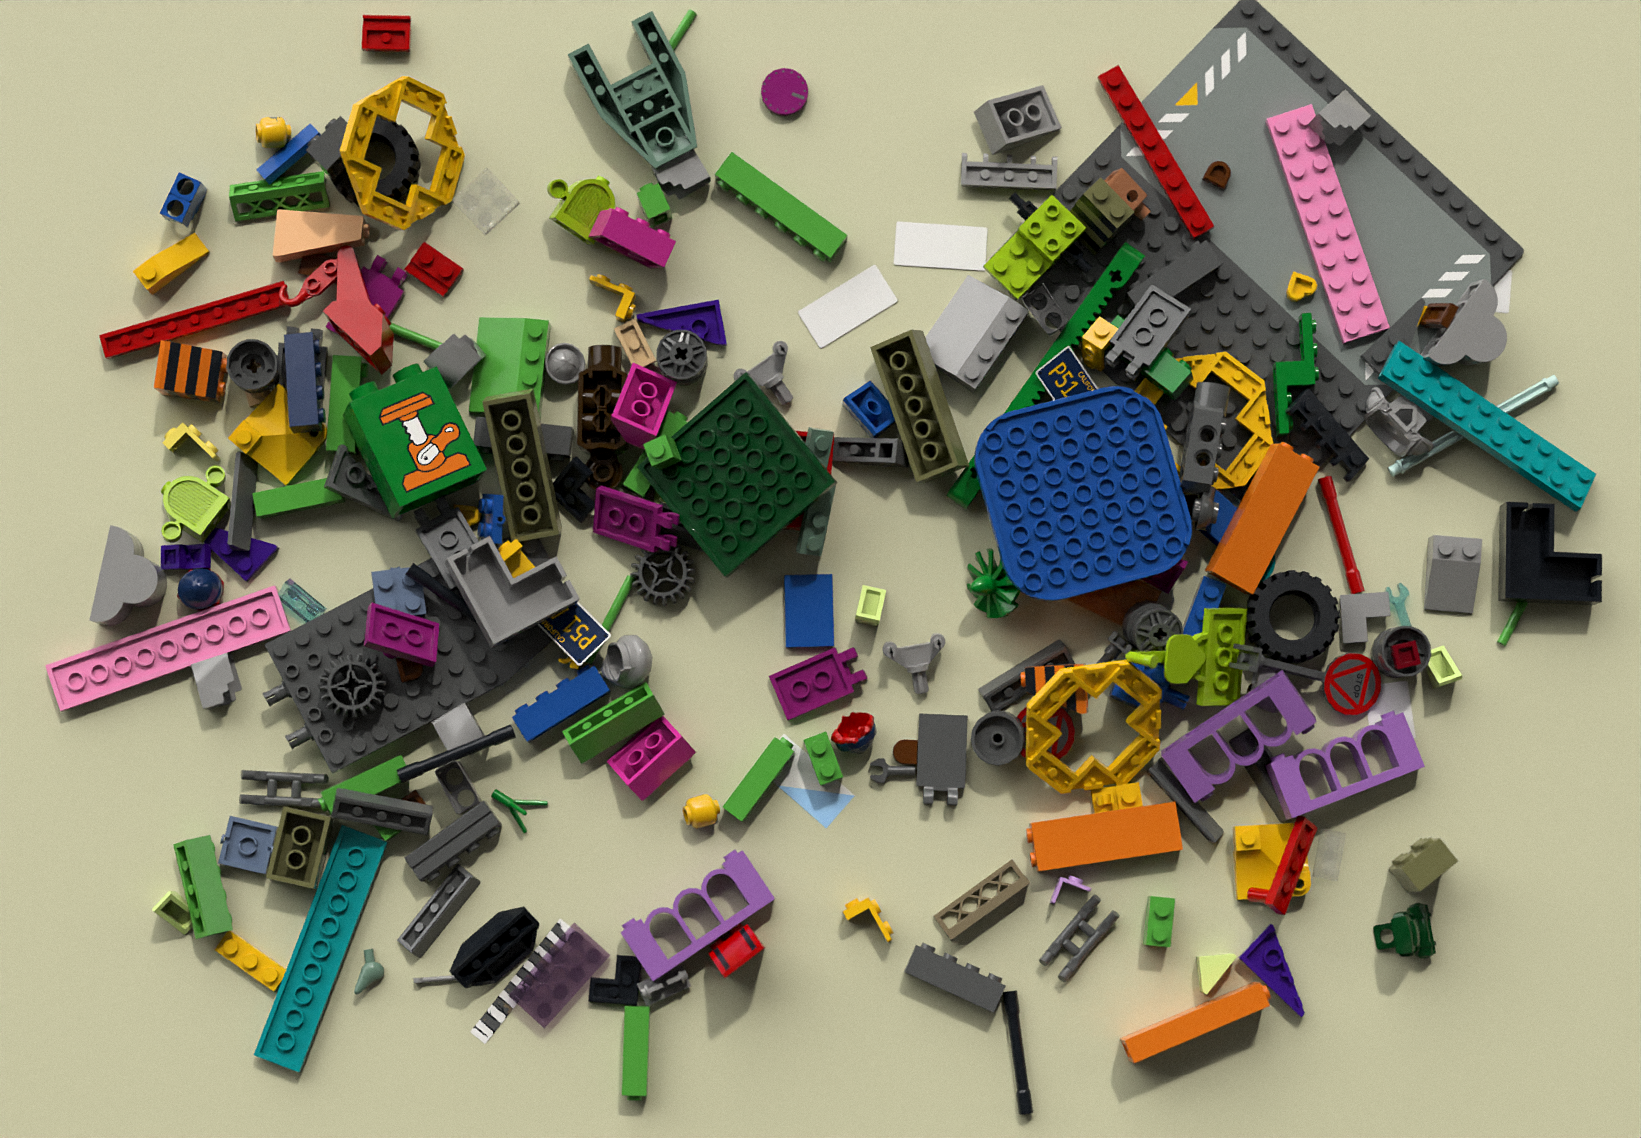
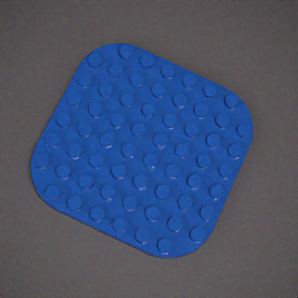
M1104 387L1004 413L990 422L980 435L975 448L974 463L1004 571L1011 583L1025 595L1041 601L1068 599L1161 574L1178 563L1184 555L1192 535L1191 517L1183 489L1180 487L1181 482L1161 415L1147 397H1143L1139 393L1134 392L1133 389L1126 387Z

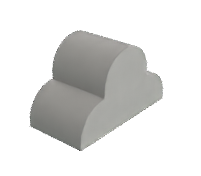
M1482 279L1468 286L1456 303V306L1459 308L1449 327L1439 328L1420 355L1423 356V359L1441 367L1455 362L1464 365H1477L1494 360L1501 355L1506 347L1507 333L1502 322L1494 316L1498 305V297L1494 287L1487 280Z
M112 525L109 528L90 615V621L106 626L117 625L126 620L133 606L146 608L155 605L163 598L167 589V578L164 571L158 564L144 558L143 546L139 539L126 530Z

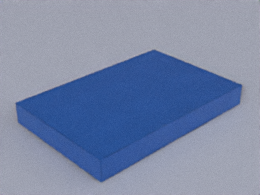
M833 574L784 575L786 648L834 647Z

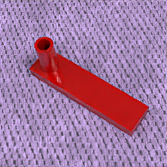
M1297 816L1270 889L1249 888L1247 898L1250 902L1264 903L1276 914H1286L1317 831V827L1306 817Z

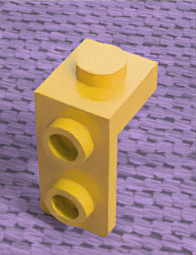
M598 274L597 277L591 275L589 278L591 284L622 296L615 314L616 320L625 323L627 317L631 319L636 309V305L633 304L636 299L635 293L632 292L633 288L622 283L619 286L610 283V278Z
M1101 317L1093 323L1082 337L1083 362L1089 368H1095L1100 372L1104 369V351L1110 345L1111 338L1118 330L1117 327Z
M517 539L511 543L508 540L498 548L513 579L535 568L521 551L522 545Z
M867 897L859 902L858 898L845 904L846 910L842 912L847 920L869 908L887 942L892 940L890 935L893 934V931L887 920L882 923L878 916L882 911L875 899L870 901Z

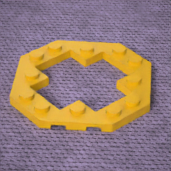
M402 76L353 104L340 148V154L362 214L397 230L409 228L413 222L418 219L422 220L435 212V209L439 206L446 205L452 201L465 158L463 148L458 145L455 137L457 131L452 116H448L445 108L447 102L444 94L409 76ZM401 102L431 116L424 139L442 147L430 189L411 184L405 205L375 191L382 168L364 160L376 117L378 116L388 122H395Z
M1227 352L1176 358L1179 362L1180 360L1185 361L1192 368L1193 380L1189 386L1196 390L1197 383L1203 382L1211 372L1248 400V403L1234 420L1250 431L1253 436L1226 471L1215 463V467L1219 468L1217 481L1211 485L1217 490L1244 487L1259 468L1270 445L1273 444L1265 393V381ZM1146 378L1134 391L1143 397H1147L1154 405L1164 393ZM1204 460L1201 462L1200 466H1206ZM1175 463L1179 475L1181 467Z
M1127 660L1060 669L1027 703L1026 766L1060 794L1071 793V790L1083 788L1085 791L1103 788V785L1116 784L1117 786L1127 784L1160 750L1159 729H1161L1160 699H1162V689ZM1114 682L1140 703L1125 720L1139 735L1108 767L1091 755L1074 772L1047 751L1062 735L1061 731L1051 724L1048 719L1079 687L1097 699Z

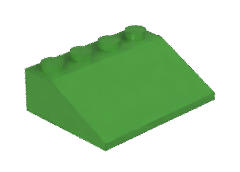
M479 317L476 344L485 352L486 356L473 369L469 412L485 414L482 401L488 396L534 388L539 418L541 419L546 375L545 360L549 348L551 329L549 320Z

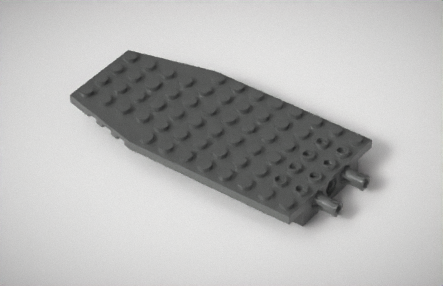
M511 537L502 539V544L508 540L511 543ZM539 538L520 541L522 545L521 551L535 567L550 560ZM494 543L495 546H496V548H497V550H498V548L502 545V544ZM431 558L417 565L448 588ZM423 587L426 615L417 617L439 623L436 663L433 667L423 665V673L418 679L402 683L396 662L397 658L390 659L383 652L364 647L367 611L371 602L375 603L372 588L266 643L265 647L283 681H281L282 684L267 692H263V695L267 699L269 707L288 696L293 698L305 724L304 727L289 735H285L287 741L290 742L291 749L293 750L310 739L312 741L315 740L332 774L427 725L461 704L468 703L503 685L553 640L538 625H535L509 639L505 645L501 643L491 649L478 624ZM459 589L453 591L456 595L464 599ZM348 653L352 654L353 661H356L357 655L361 654L362 663H364L367 657L371 658L369 667L377 663L379 667L374 673L382 671L384 676L379 678L378 681L386 682L385 686L378 687V689L385 691V695L376 696L382 703L380 705L375 702L372 703L376 709L374 712L367 707L365 709L366 717H363L361 711H358L357 719H353L352 712H349L348 718L344 719L343 710L336 716L334 714L336 706L332 709L326 707L331 700L322 701L321 699L323 695L328 693L319 691V687L327 686V683L320 681V677H329V675L324 673V668L332 671L334 668L330 665V661H334L336 665H339L338 656L341 655L344 662L348 661ZM355 667L357 679L372 681L367 671ZM347 668L337 674L333 684L343 682L346 679ZM351 675L352 681L345 688L346 690L350 689L354 698L355 688L359 687L360 684H356ZM372 688L360 692L358 695V705L368 699ZM333 692L337 701L350 706L347 693Z

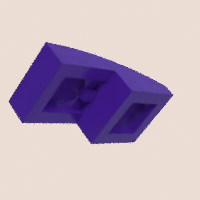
M211 544L161 546L162 570L211 568Z

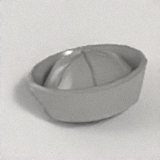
M560 343L553 346L547 353L545 366L547 373L553 380L567 385L575 383L578 380L579 372L585 370V359L581 351L574 345Z

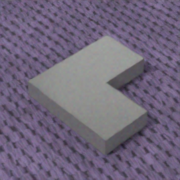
M1389 592L1340 595L1344 644L1368 642L1366 618L1391 616Z

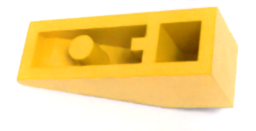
M193 233L152 256L133 270V273L146 290L154 295L210 251L196 233Z

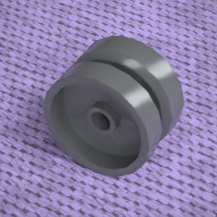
M1000 710L989 712L977 720L971 733L972 748L976 755L986 763L993 765L1007 764L1015 759L1024 748L1026 739L1024 726L1018 717L1010 712ZM997 733L1001 734L1003 738L999 743L995 742L996 738L993 737Z

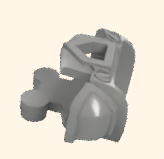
M1374 387L1371 389V394L1366 401L1364 420L1375 435L1392 452L1401 457H1404L1406 454L1408 456H1419L1426 451L1430 452L1433 449V443L1422 437L1418 430L1425 422L1430 421L1433 416L1403 395H1400L1393 402H1388L1380 388Z

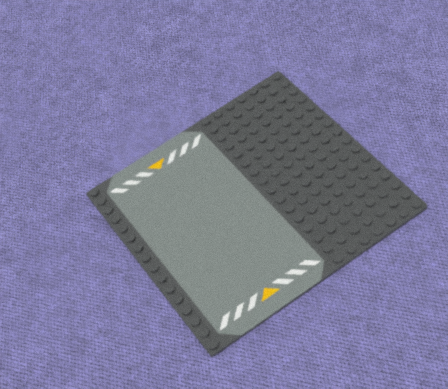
M1240 0L1141 102L1214 224V228L1196 239H1192L1122 122L1052 195L1070 211L1079 198L1100 177L1105 180L1113 171L1123 168L1147 194L1142 202L1151 212L1143 220H1140L1134 214L1129 224L1095 256L1077 239L1074 244L1084 253L1082 257L1093 267L1085 274L1076 264L1071 265L1061 257L1022 296L1044 284L1054 301L1068 320H1070L1123 244L1127 242L1146 256L1121 290L1110 291L1112 299L1111 301H1106L1105 309L1100 308L1102 312L1099 316L1109 323L1117 315L1125 319L1133 310L1125 298L1129 292L1127 288L1138 280L1143 283L1149 279L1147 275L1158 267L1162 270L1168 266L1167 261L1177 254L1180 257L1188 252L1187 248L1196 241H1199L1201 244L1207 240L1223 264L1218 270L1175 298L1191 308L1192 313L1167 345V348L1173 353L1172 357L1175 359L1227 352L1265 381V393L1273 444L1285 442L1294 448L1293 452L1298 455H1308L1314 459L1313 463L1320 468L1331 456V453L1324 445L1319 449L1314 446L1318 441L1317 437L1309 428L1301 431L1299 426L1303 421L1295 412L1289 415L1293 419V429L1289 430V434L1286 437H1276L1272 366L1275 362L1301 361L1298 317L1301 313H1311L1312 319L1316 320V334H1313V343H1317L1318 355L1314 357V366L1319 369V381H1315V385L1312 388L1287 389V392H1291L1292 404L1303 390L1310 389L1350 436L1364 421L1366 401L1371 394V389L1374 387L1380 388L1385 398L1394 390L1379 380V375L1360 357L1387 330L1343 344L1268 130L1266 119L1312 104L1315 115H1317L1345 89L1371 115L1341 146H1338L1335 142L1331 144L1326 143L1389 327L1399 320L1420 298L1425 301V305L1419 322L1430 303H1453L1456 305L1468 286L1473 282L1485 279L1493 286L1524 253V249L1256 0ZM1215 161L1225 162L1231 170V176L1224 190L1202 180L1209 165ZM1293 271L1309 276L1317 283V289L1314 294L1308 297L1304 296L1298 302L1290 301L1286 295ZM1118 273L1114 276L1110 274L1111 282L1114 283L1116 280L1120 282V275ZM1037 293L1032 296L1031 304L1037 310H1042L1046 307L1048 301L1044 294ZM1051 312L1045 317L1056 328L1062 323L1061 316L1056 312ZM1418 322L1410 348L1421 354L1439 328H1424ZM1063 326L1061 329H1059V331L1062 332V330L1065 328V326ZM1077 339L1079 342L1077 348L1082 351V340ZM1106 348L1104 351V369L1102 371L1118 386L1135 391L1145 377L1139 374L1135 381L1128 378L1125 371L1128 364L1122 359L1115 369L1107 364L1108 360L1105 357L1110 350ZM1211 372L1203 381L1230 387ZM1189 385L1175 401L1163 393L1155 404L1163 423L1167 426L1165 431L1183 448L1196 391ZM1231 387L1226 417L1223 418V420L1227 421L1224 435L1222 434V437L1219 438V444H1223L1221 457L1215 462L1225 471L1253 436L1250 431L1234 420L1248 403V400ZM1200 434V437L1204 442H1209V437L1207 435ZM1200 457L1196 458V460L1201 464L1203 459ZM1256 472L1244 487L1229 488L1228 490L1241 501Z

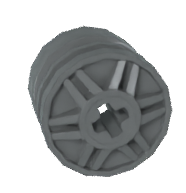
M688 330L672 331L660 340L657 347L659 369L663 376L676 381V385H690L697 382L704 375L708 366V355L703 340L696 333ZM679 351L686 353V360L677 359V353Z
M246 339L238 342L228 354L226 365L228 374L240 389L249 393H261L269 390L276 384L280 376V362L274 350L267 343L258 339ZM252 362H256L257 365L261 366V368L257 369V373H253L252 370L248 369V367H252Z
M1145 600L1137 602L1128 609L1123 618V635L1128 643L1139 651H1166L1168 639L1175 634H1183L1182 623L1177 615L1156 601Z
M1399 626L1389 628L1381 632L1374 640L1371 648L1372 661L1383 675L1391 678L1414 676L1422 672L1429 664L1431 644L1427 636L1415 627ZM1416 640L1421 664L1395 670L1390 646Z

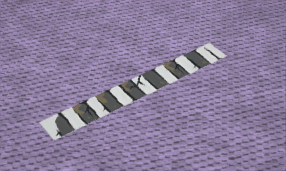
M559 919L470 1032L486 1044L575 930Z

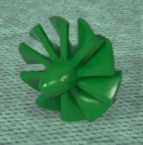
M992 548L986 549L989 555L988 565L983 560L980 551L975 553V558L980 564L983 573L971 564L967 566L974 580L972 583L967 584V589L977 598L974 606L986 612L987 618L1009 616L1008 614L1019 606L1016 599L1021 591L1007 577L1001 558L999 566H997Z

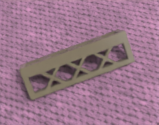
M1011 859L935 914L934 918L949 939L952 940L1030 884V882ZM1011 866L1019 878L1011 884L1001 882L1003 871ZM999 875V880H998V882H997V881H991L992 879H994L996 876ZM987 883L998 884L996 895L992 898L982 897L983 886ZM1001 885L1007 886L1002 891H1000ZM980 889L979 896L972 895L974 892ZM967 897L978 898L977 909L973 912L962 911L963 900ZM981 899L988 900L980 906ZM960 903L959 910L952 909ZM948 911L957 912V923L948 929L940 917ZM961 913H963V914H969V915H967L966 917H964L962 920H960V918H961Z

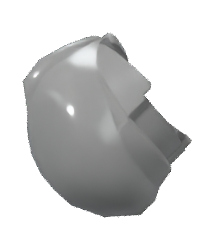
M624 635L617 642L609 644L606 658L601 667L602 676L618 686L634 689L641 685L651 672L652 653L647 643L639 636Z

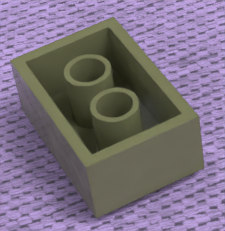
M283 806L266 878L317 889L335 818Z
M1420 838L1410 846L1412 851L1405 854L1401 853L1391 861L1393 866L1389 870L1406 892H1421L1456 864L1458 860L1440 838Z

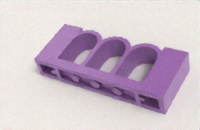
M1281 670L1161 750V756L1194 803L1198 800L1203 802L1213 795L1212 791L1215 790L1214 784L1227 782L1233 776L1235 763L1241 766L1256 763L1262 756L1264 745L1269 747L1280 746L1290 738L1292 730L1296 735L1299 733L1306 734L1315 727L1314 724L1317 721L1315 715L1287 675ZM1268 696L1286 720L1285 730L1276 737L1264 735L1246 712V710ZM1239 715L1258 741L1256 750L1247 756H1241L1233 752L1218 731L1219 728ZM1210 734L1213 735L1230 761L1228 768L1220 774H1211L1203 769L1189 749Z
M1394 711L1383 714L1380 716L1382 720L1376 722L1375 725L1359 729L1352 738L1343 736L1332 739L1325 743L1321 750L1312 748L1303 750L1294 756L1285 757V754L1282 753L1270 758L1272 763L1265 765L1286 820L1425 767L1404 713L1396 715ZM1366 732L1375 733L1380 737L1393 767L1392 769L1374 776L1372 775L1361 746L1362 737ZM1335 744L1345 745L1350 750L1362 778L1361 781L1343 788L1341 787L1330 758L1331 749ZM1306 755L1318 760L1331 790L1330 793L1312 800L1309 797L1299 770L1300 761Z
M733 850L724 856L725 862L722 863L724 869H716L709 872L702 882L701 890L688 888L681 891L675 898L673 909L660 907L653 910L647 916L645 924L641 919L636 921L635 918H632L622 925L624 930L620 932L652 981H655L775 899L743 850L739 853ZM716 875L729 877L748 904V906L726 921L707 893V883ZM688 894L701 896L720 923V925L698 940L695 939L678 911L680 899ZM660 913L672 915L692 943L669 959H667L649 930L651 919Z

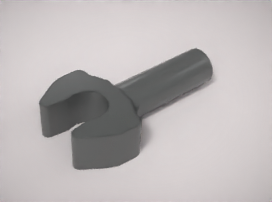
M878 758L870 763L871 766H881L883 768L881 775L870 776L871 779L878 783H884L888 776H915V766H889L884 758Z

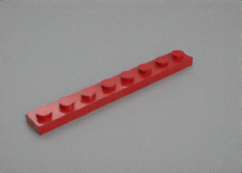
M1119 65L1099 75L1098 81L1192 239L1194 240L1212 230L1214 224Z
M280 281L101 334L99 337L105 358H114L158 345L161 340H175L286 307L279 300V291L285 282ZM286 289V290H285V297L288 298V299H290V298H289L288 291H287V289Z

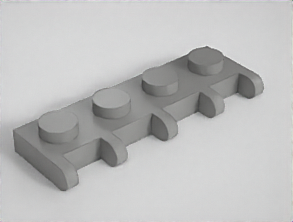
M962 153L961 187L1056 191L1057 157H1052V165L1036 164V156H1031L1030 164L1012 163V155H1007V163L988 162V154H983V162L967 161V153Z

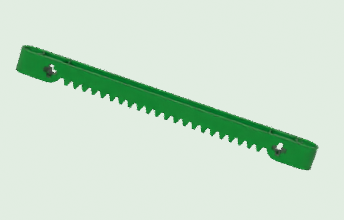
M1127 242L1123 244L1004 413L1034 406L1032 401H1040L1038 393L1044 395L1046 389L1035 372L1067 346H1070L1071 349L1072 347H1078L1079 342L1077 339L1082 340L1083 331L1087 332L1090 328L1089 324H1093L1096 321L1094 316L1099 317L1102 312L1100 308L1105 309L1106 301H1111L1112 294L1110 291L1121 290L1146 255ZM1118 273L1120 275V282L1117 280L1114 283L1111 282L1110 274L1114 276ZM974 456L970 460L969 466L965 467L946 495L965 510L981 489L978 477L973 479L972 472L970 471L971 469L976 470Z

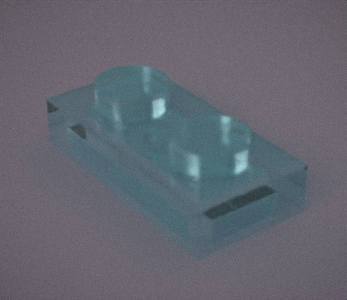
M291 578L283 584L278 593L281 602L306 623L324 614L327 609Z

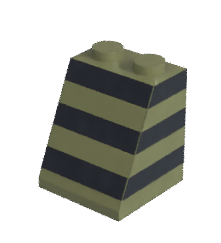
M1101 177L1079 198L1070 210L1086 227V230L1078 239L1094 256L1129 224L1135 213Z

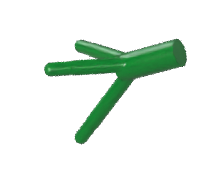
M497 789L491 795L493 799L509 808L523 833H526L527 829L517 812L524 816L527 815V812L518 805H548L547 801L512 799Z

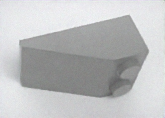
M1043 85L988 100L974 111L992 155L1011 150L1062 128Z
M1441 535L1429 537L1424 610L1473 613L1481 564L1482 539Z

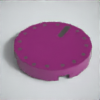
M781 68L772 71L762 83L761 96L765 106L769 111L780 116H789L800 111L808 98L806 80L793 69Z

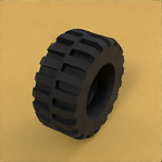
M377 116L369 143L382 142L387 144L393 150L396 161L390 174L378 181L375 191L401 202L404 200L403 195L406 192L409 194L411 184L418 181V169H420L419 152L411 135L402 125L397 124L396 121L388 122ZM345 169L334 181L332 179L331 181L350 203L354 202L360 207Z
M1288 570L1282 573L1279 572L1265 579L1257 586L1254 594L1249 596L1246 608V631L1249 632L1250 642L1263 649L1262 654L1267 655L1268 659L1289 664L1303 663L1323 653L1334 641V635L1339 629L1338 619L1340 618V611H1337L1336 607L1338 601L1336 597L1333 598L1331 595V588L1328 585L1322 584V579L1319 577H1312L1305 571L1296 572L1295 570ZM1282 596H1300L1311 606L1314 614V624L1305 637L1297 640H1288L1279 636L1272 628L1269 618L1270 610L1274 602Z

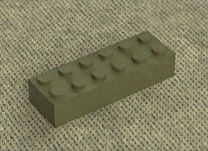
M911 329L870 347L916 483H928L969 466L924 332Z
M534 388L486 397L482 403L501 494L503 495L511 541L513 542L517 539L520 542L559 535L562 525Z

